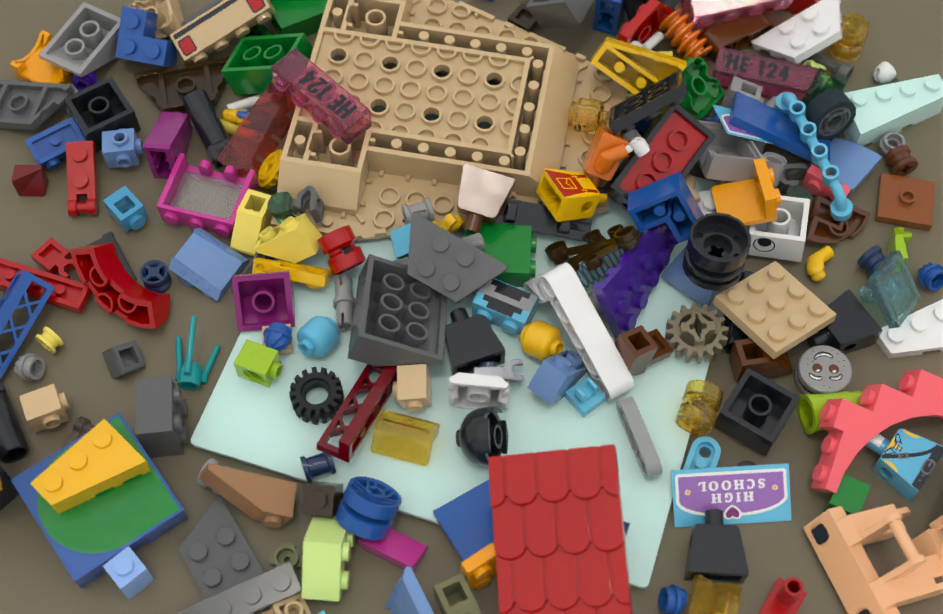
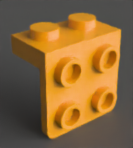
M765 158L753 160V179L715 185L711 188L717 213L729 214L738 218L746 226L777 221V205H781V196L779 189L773 188V184H775L774 172L772 168H767Z

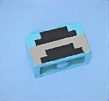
M494 278L478 290L472 302V316L483 315L489 324L501 327L508 334L520 335L523 328L531 323L537 312L538 296Z

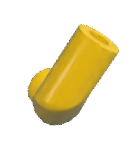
M830 246L821 248L806 260L807 274L811 276L814 282L821 281L826 276L823 270L824 263L834 257V252Z

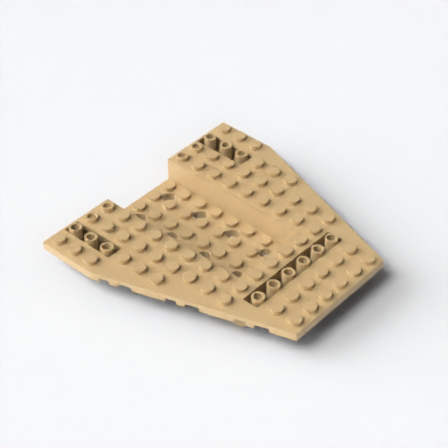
M328 0L306 71L307 73L314 70L315 73L312 75L316 78L302 84L280 158L277 203L270 224L274 228L290 216L295 218L301 215L299 212L297 214L293 213L291 198L297 199L298 193L307 186L314 187L324 203L323 220L320 223H315L309 213L310 201L307 202L305 211L306 216L322 236L343 226L350 225L356 237L355 242L391 238L390 231L406 225L401 205L406 204L409 206L420 203L427 197L432 204L435 221H440L441 223L449 213H452L454 217L460 214L457 212V204L464 163L514 178L515 185L509 196L510 199L545 205L536 192L543 169L582 172L587 175L582 165L599 125L610 129V108L626 100L628 90L592 65L590 61L586 60V56L567 52L566 47L532 32H529V34L515 29L514 24L507 21L505 23L497 21L495 16L462 1L457 3L452 0ZM333 57H334V58H340V59H343V60H341V61H335V60H333L332 58H333ZM384 65H385V66H392V67H395V68H393V69H386V68L383 67V66H384ZM437 73V74H443V75H447V76H446V77H438V76H436L435 74ZM320 77L328 82L327 84L312 87L311 90L315 88L319 90L315 93H311L307 89L310 84L321 82ZM488 82H495L500 84L490 85ZM329 85L333 87L321 96L322 99L330 97L333 101L335 99L339 101L341 100L339 97L341 94L347 98L346 101L333 111L327 107L329 104H323L315 97ZM350 100L352 104L347 109L349 110L354 105L358 108L344 119H341L340 116L345 111L340 112L338 115L334 112ZM377 105H381L386 108L382 112H375L372 110V108H374ZM428 114H436L438 118L436 120L429 121L425 119V116ZM481 122H488L492 126L488 129H481L477 125ZM578 123L581 126V132L578 131ZM602 179L599 187H604L608 181ZM608 196L605 203H598L594 214L608 212L610 201ZM460 214L463 220L466 221L467 215Z

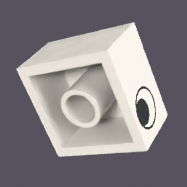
M781 196V205H777V221L750 225L751 247L748 255L801 262L806 239L810 199Z

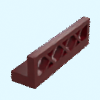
M366 365L316 444L317 450L348 463L351 461L393 391V381H397V366ZM372 371L380 374L375 383H371L369 379ZM369 392L363 403L358 404L356 396ZM356 413L350 424L345 426L342 420L343 417ZM342 435L339 440V448L328 443L331 437Z

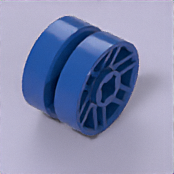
M364 476L351 478L345 490L344 498L341 500L335 515L337 522L348 532L364 539L382 540L386 538L393 524V518L396 516L401 505V496L391 486L377 479Z

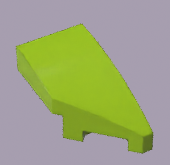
M894 227L889 240L888 257L893 261V265L889 269L890 273L901 272L908 260L906 247L912 238V233L904 232V227Z

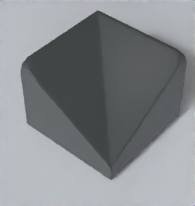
M136 340L102 352L113 379L146 366Z

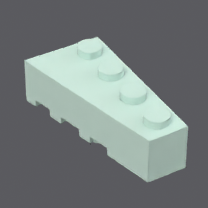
M936 74L846 92L845 94L856 107V116L850 126L844 131V135L848 141L861 146L868 143L872 145L880 141L881 137L889 132L898 133L905 126L915 125L939 114L943 107V81L940 75Z

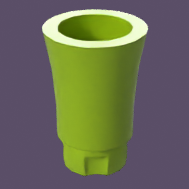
M862 391L801 394L797 403V412L803 430L809 435L823 430L819 428L821 421L820 411L827 402V399L843 398L860 406L859 400Z

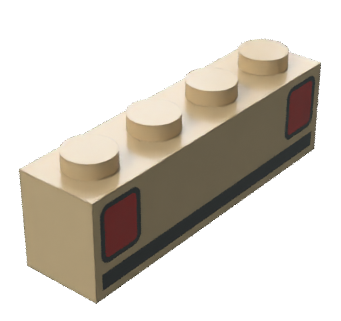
M224 0L171 33L170 37L184 61L189 64L206 61L208 59L207 55L215 50L218 52L229 46V42L236 37L242 38L250 33V28L268 22L272 18L271 15L276 13L270 0Z

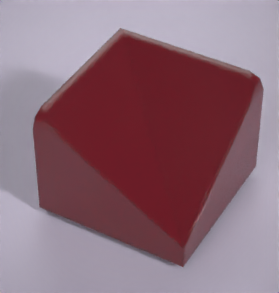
M15 165L12 184L18 195L45 196L49 180L41 165Z

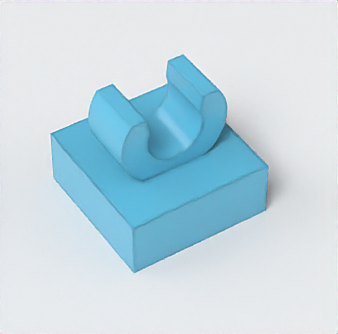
M588 376L565 392V398L583 418L603 404L607 397Z

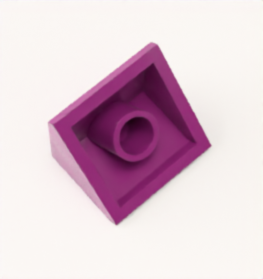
M289 271L231 276L238 332L262 330V326H269L272 322L291 324V327H295L294 289Z

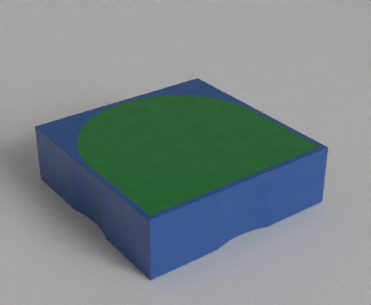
M120 412L106 421L147 461L151 469L150 472L143 475L139 474L124 481V484L116 488L111 487L96 494V497L58 514L30 483L87 434L85 433L11 479V482L70 576L80 588H83L107 572L103 565L129 546L134 551L145 544L153 542L188 519L185 510Z

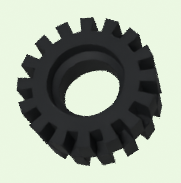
M311 367L312 373L308 374L305 369L302 371L303 377H300L298 374L294 378L295 383L291 382L289 396L293 410H295L298 418L302 416L303 421L306 423L311 419L314 425H318V420L322 419V423L325 424L328 423L327 417L330 416L333 419L336 414L335 412L338 411L344 402L343 388L339 377L336 378L334 372L330 371L328 374L327 369L321 367L320 372H317V367ZM324 388L328 392V397L322 403L311 404L306 400V394L311 389Z

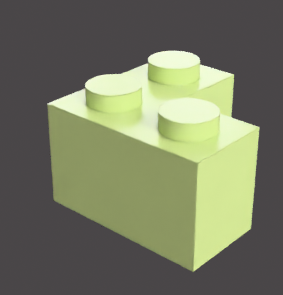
M313 515L304 537L302 599L339 602L342 591L348 590L350 571H345V561L350 559L355 535L341 527L335 516Z

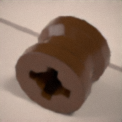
M900 145L891 149L884 157L886 164L892 167L891 172L893 175L906 176L918 166V161L916 158L911 157V150L907 145Z

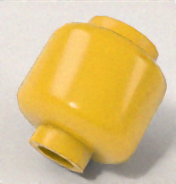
M536 320L527 324L520 334L519 340L523 352L541 362L563 351L562 332L559 328L544 321Z

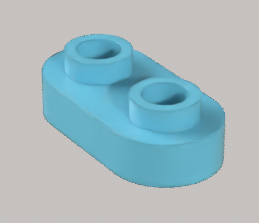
M708 436L695 439L683 469L716 468L721 454L718 442ZM704 451L708 453L709 457L704 458L699 452Z

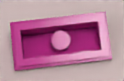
M390 528L387 537L382 540H369L361 537L358 540L360 548L402 569L411 567L413 572L416 571L428 549V546Z

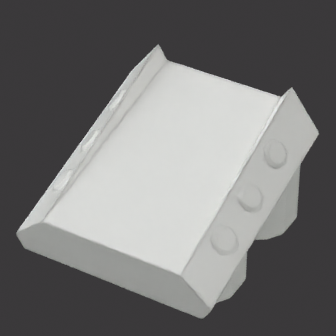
M458 372L449 378V404L469 410L498 406L502 411L508 408L509 384L501 376Z

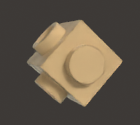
M426 364L397 366V381H393L392 385L393 397L406 410L421 411L426 406H432L431 371Z
M54 384L19 396L26 421L35 433L44 429H54L60 426L61 423L69 421L66 409L71 407L65 392L60 393Z

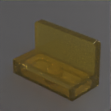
M384 409L376 419L371 452L427 466L433 442L439 433L440 424Z
M694 575L684 614H736L742 588L734 583L716 585L702 575Z

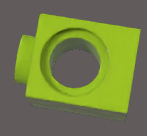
M246 339L234 361L239 377L268 388L274 379L279 378L283 368L278 350Z

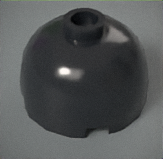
M498 406L473 410L466 415L460 429L456 432V444L458 447H461L464 456L468 461L481 467H489L488 457L501 456V452L507 454L508 451L506 420H500L498 413L503 412Z

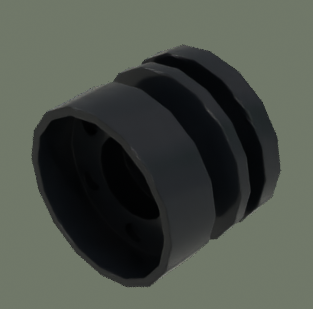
M724 213L705 214L698 218L690 229L683 257L682 267L689 280L703 289L713 291L728 289L736 284L742 275L745 260L751 247V235L747 226L740 219Z

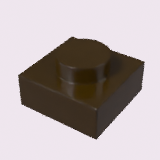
M521 3L508 17V22L527 32H532L538 25V22L526 8L527 5Z

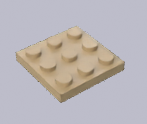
M776 261L716 295L713 304L773 360L834 322L837 315Z

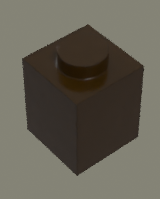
M320 481L305 483L302 514L335 516L343 497L344 484Z

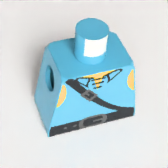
M903 428L898 429L891 441L877 434L865 445L880 455V458L873 467L874 472L909 502L920 491L943 454V446Z

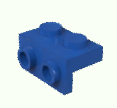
M70 117L24 141L37 164L41 165L43 169L47 167L50 170L59 166L62 163L61 160L66 158V142L88 140L83 136L73 117Z

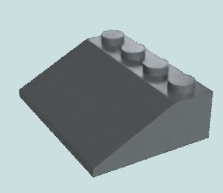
M369 254L358 278L347 358L373 366L441 364L444 355L447 297L407 274V265Z

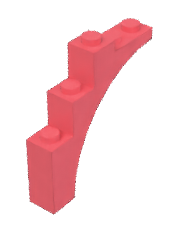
M922 369L905 371L899 381V391L884 384L866 385L860 396V406L843 398L827 399V402L820 411L821 421L819 428L828 431V435L822 442V454L819 463L815 466L812 473L813 482L811 488L819 492L836 493L846 469L856 454L874 436L891 425L921 416L943 420V378Z

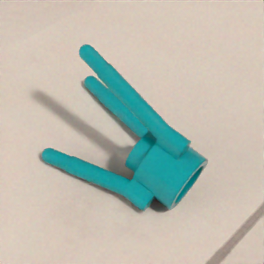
M195 315L191 316L186 361L184 363L181 337H176L177 372L175 381L177 386L186 390L200 389V384H207L208 374L221 348L219 345L215 346L203 371L200 369L201 365L192 361L197 319Z

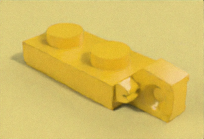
M257 257L253 261L252 274L289 271L292 283H295V281L306 283L305 286L312 289H321L332 280L331 269L292 263L281 259L274 261Z

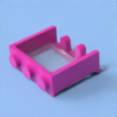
M179 153L156 207L162 220L168 224H182L189 226L193 230L194 228H202L203 230L214 232L221 237L232 236L237 209L247 190H256L259 187L258 178L255 170L252 169L249 170L246 178L238 177L236 169L232 166H226L224 173L213 171L211 163L207 160H201L199 167L190 166L185 154Z

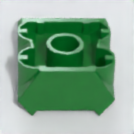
M684 58L683 60L686 61L687 66L683 70V74L686 77L689 94L685 95L686 99L680 105L697 120H701L713 108V105L725 95V92L722 90L719 81L715 78H710L707 74V64L702 58Z

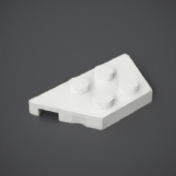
M841 0L819 1L751 41L753 48L756 51L761 49L767 50L771 56L784 58L786 61L794 64L802 62L842 38Z

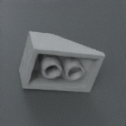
M83 2L41 51L39 58L79 77H83L116 58L121 18Z

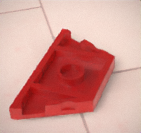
M649 0L638 8L635 17L630 22L624 23L617 40L627 43L638 41L643 44L659 31L662 21L675 11L658 0Z

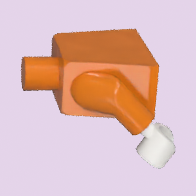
M599 125L582 167L587 172V176L594 186L599 187L602 179L611 181L621 159L629 157L628 153L634 151L638 157H642L649 152V145L635 129L625 134L616 133L614 135L610 129Z

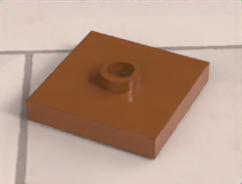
M881 172L878 184L875 221L930 231L933 223L935 182Z

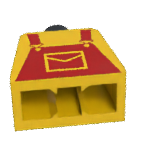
M544 168L536 189L537 194L557 222L591 218L595 213L598 203H605L607 200L606 188L595 187L588 176L582 172Z

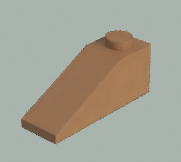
M208 463L200 472V480L251 519L263 522L264 526L278 528L293 518L297 487L295 482Z

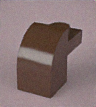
M642 325L619 334L614 343L632 376L644 373L648 366L670 357L673 349L658 329L647 332Z

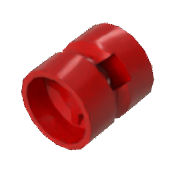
M350 225L331 231L317 240L323 255H329L330 257L327 263L334 276L347 272L366 262L361 247L354 245L356 237Z

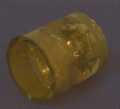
M847 13L842 15V38L829 45L832 55L837 59L852 61L860 56L871 28L869 21L864 16L857 13Z
M689 381L682 397L683 403L679 406L675 419L676 424L681 429L692 434H711L717 420V412L720 410L724 397L723 391L715 384L707 381Z

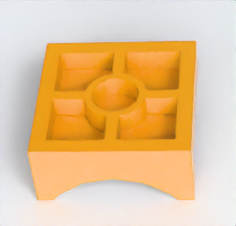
M42 30L31 52L24 58L13 60L10 63L17 79L27 82L59 84L72 82L73 73L39 58L41 51L53 39L50 33Z

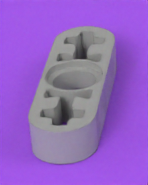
M633 397L617 401L616 407L620 421L644 477L650 479L662 475L661 461Z

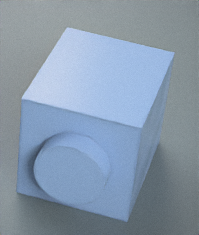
M129 546L103 565V568L129 600L154 581L150 572Z

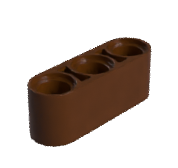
M754 8L707 30L701 39H707L703 46L705 48L712 46L713 48L709 53L716 61L727 58L729 53L735 54L752 46L751 41L770 31L774 26L758 8Z

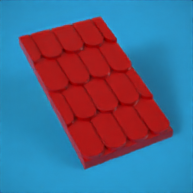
M615 444L488 457L499 614H633Z

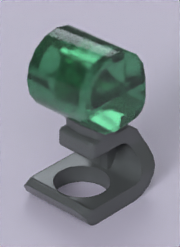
M786 164L777 186L779 190L786 191L784 196L805 198L811 201L810 191L800 186V181L804 179L808 170L806 164ZM799 170L796 174H787L790 171Z
M307 186L300 191L297 199L292 198L289 192L276 193L271 196L267 204L269 211L280 224L290 216L297 217L298 212L300 214L305 213L308 201H310L309 213L315 223H320L323 220L324 203L312 186Z

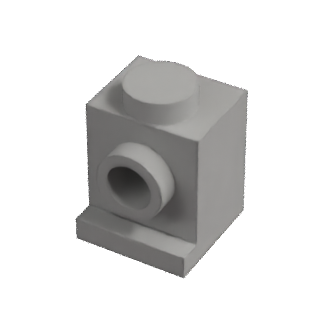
M734 76L724 95L721 106L731 108L732 98L737 91L763 103L764 98L760 97L763 87Z

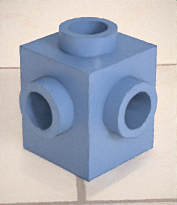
M121 128L102 132V155L108 168H127L140 165V154H144L142 138H137L134 128Z

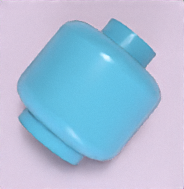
M315 316L311 318L297 332L299 350L305 356H312L314 358L326 356L339 343L340 331L338 325L329 317Z

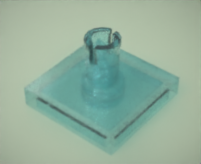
M900 250L889 252L867 280L869 285H862L860 288V297L868 296L862 299L864 303L877 301L889 329L900 327L921 298Z

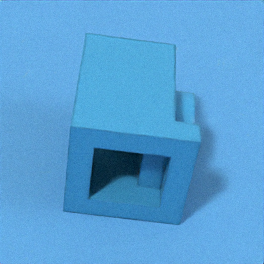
M123 186L103 200L109 216L125 232L131 229H140L145 224V219L148 218L144 205L126 186Z

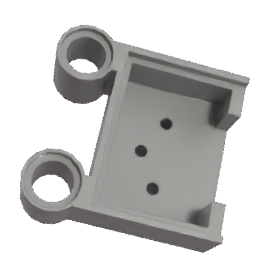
M698 120L716 135L697 161L706 179L716 180V185L725 184L727 181L737 182L753 179V160L765 158L767 168H772L774 172L775 184H773V188L778 186L787 163L783 156L773 152L763 154L766 142L727 134L722 123Z

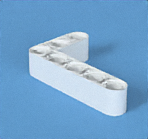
M562 263L523 284L525 291L538 296V304L547 301L551 302L592 380L607 396L606 401H612L635 386L632 375L570 264Z

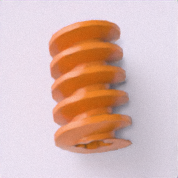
M682 8L666 17L660 24L659 31L666 32L665 39L672 40V48L679 47L676 51L678 56L685 55L683 59L690 57L693 59L696 57L703 58L712 50V46L703 47L707 41L706 38L697 39L701 33L700 30L691 31L695 23H685L689 14L679 15Z

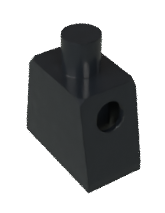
M849 289L828 305L837 314L834 322L807 338V342L810 348L826 345L838 349L845 355L875 344L883 330Z
M457 308L450 313L453 323L445 326V342L452 376L458 372L473 374L474 367H480L479 364L483 362H496L497 366L505 363V348L483 315L469 318L465 308Z
M706 510L705 524H695L691 532L684 581L743 584L749 575L740 529L738 526L724 525L722 510Z

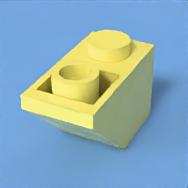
M251 189L247 190L237 209L230 248L253 257L256 255L257 252L254 248L259 240V234L265 228L271 226L270 223L276 206L272 195Z
M303 213L295 218L293 216L286 218L280 225L274 228L272 226L265 228L259 234V240L254 249L257 253L297 263L317 254L320 247L317 240L322 235L306 214Z

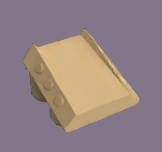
M178 0L135 1L129 5L130 8L158 14L155 39L168 37L183 26L184 18Z

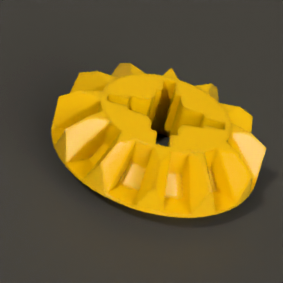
M279 149L272 152L262 163L258 172V185L268 190L277 184L280 158L283 150Z

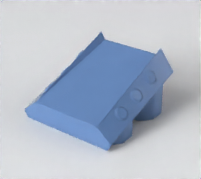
M194 228L193 234L174 257H171L169 270L177 274L182 285L186 287L195 286L202 291L205 297L220 301L232 285L231 276L240 275L248 264L249 259L202 228Z
M405 567L384 608L390 609L392 614H434L412 568Z

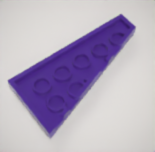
M666 222L648 229L649 231L646 234H641L642 238L638 241V246L632 250L624 251L619 257L617 267H610L605 272L606 279L602 283L596 282L592 286L615 339H617L619 334L635 328L641 310L646 307L653 287L657 286L659 276L664 266L669 263L670 255L675 245L678 244Z

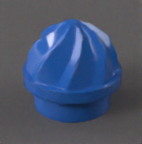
M929 262L927 265L919 268L917 278L920 285L932 291L943 287V267L940 264Z
M270 323L263 333L265 345L278 350V352L286 349L292 341V330L283 323Z
M673 584L669 587L661 588L658 596V607L661 612L682 614L687 611L690 606V599L686 590Z

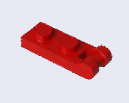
M66 142L69 216H79V213L97 215L98 190L95 142ZM79 196H87V201L79 202Z

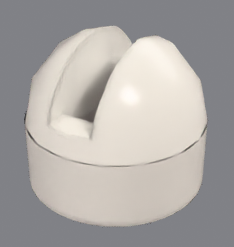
M886 61L881 62L873 71L874 80L881 84H886L896 77L894 67Z

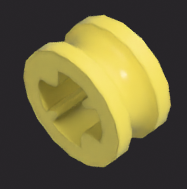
M45 326L42 329L43 333L41 335L37 334L35 339L48 352L55 354L56 347H62L64 342L53 330Z

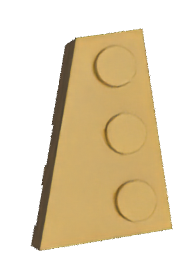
M610 37L605 38L590 61L592 65L634 95L680 69L683 72L687 66L685 60Z
M103 419L30 484L60 514L96 497V494L111 487L116 488L124 484L123 482L139 474H146L151 469L147 461Z

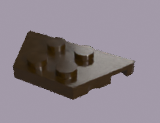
M229 57L133 73L134 79L161 112H186L187 110L182 102L183 98L188 93L199 89L205 90L213 106H216L226 83L221 70Z

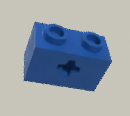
M596 0L592 30L616 37L625 16V0Z

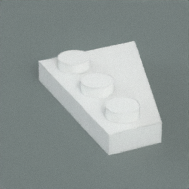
M943 299L881 328L883 331L876 342L888 359L921 355L926 351L939 350L943 352Z

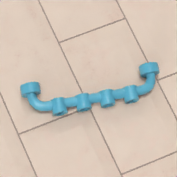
M791 92L779 94L776 98V109L789 115L790 120L797 123L800 129V140L808 145L811 150V161L819 166L822 172L823 184L830 187L835 199L830 205L831 217L836 221L848 220L852 216L853 204L846 198L839 182V168L835 165H830L828 161V147L823 143H819L816 138V125L813 122L807 121L805 117V104L802 101H797V97Z

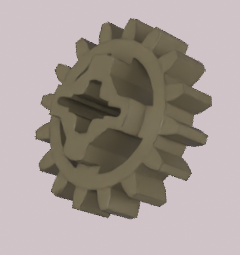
M692 303L691 309H687L686 306L682 305L680 313L672 312L671 320H667L665 339L669 340L668 344L672 349L676 348L675 356L677 358L684 354L686 355V362L689 363L693 357L696 358L698 364H701L702 357L712 361L714 353L719 356L721 355L723 347H726L728 337L726 336L729 328L724 326V317H716L717 309L709 312L707 311V304L698 309L696 303Z

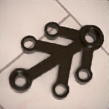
M618 224L607 230L610 237L608 240L602 236L599 229H595L585 234L584 238L587 244L568 248L565 241L561 240L549 245L545 249V253L549 261L555 265L566 262L576 272L580 268L578 263L584 261L587 270L591 271L602 266V258L616 250L623 249V251H629L637 247L642 235L634 226L623 227L622 224Z

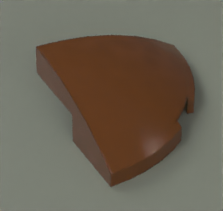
M816 196L813 199L808 215L805 241L820 245H833L846 238H852L862 230L871 213L853 206L852 216L848 220L836 221L830 215V205L832 202Z

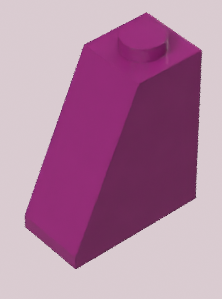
M162 112L146 138L143 149L154 178L168 179L179 153L185 154L186 157L193 132L189 114Z

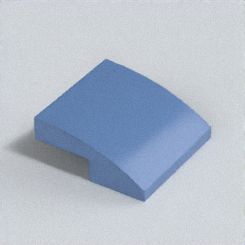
M833 138L830 142L829 163L839 168V182L851 189L848 194L850 196L880 163L882 156L857 143ZM812 162L807 166L808 169L810 168L811 165H814V166H816L817 168H819L818 165H816V164H814V163H812Z

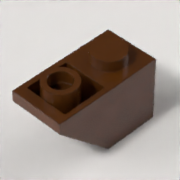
M751 338L734 341L729 360L736 382H739L747 368L766 378L792 374L793 369L787 351L773 360Z

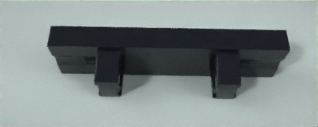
M508 198L495 224L532 226V232L586 242L584 236L591 230L593 216L585 219L561 221L557 229L558 222L546 205Z

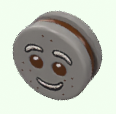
M826 345L813 346L807 349L801 355L794 370V381L802 394L843 392L852 378V367L848 358L838 349Z

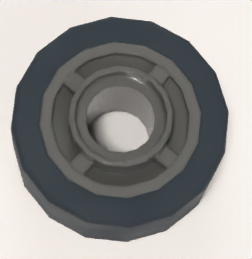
M838 89L827 90L819 94L807 105L805 117L807 121L813 122L816 125L817 139L830 140L840 135L850 126L856 116V107L843 91Z

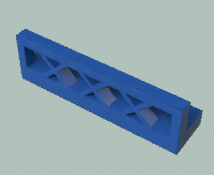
M26 270L17 271L0 300V334L11 332L13 340L10 349L0 351V380L55 288ZM31 282L45 289L39 300L29 302L26 290ZM23 298L24 304L18 305L20 300ZM36 304L34 309L31 311L30 305ZM25 307L28 319L25 324L14 327L11 315L15 309ZM8 322L9 328L4 329L5 325ZM21 329L17 336L15 330ZM6 354L5 358L2 361L1 355Z

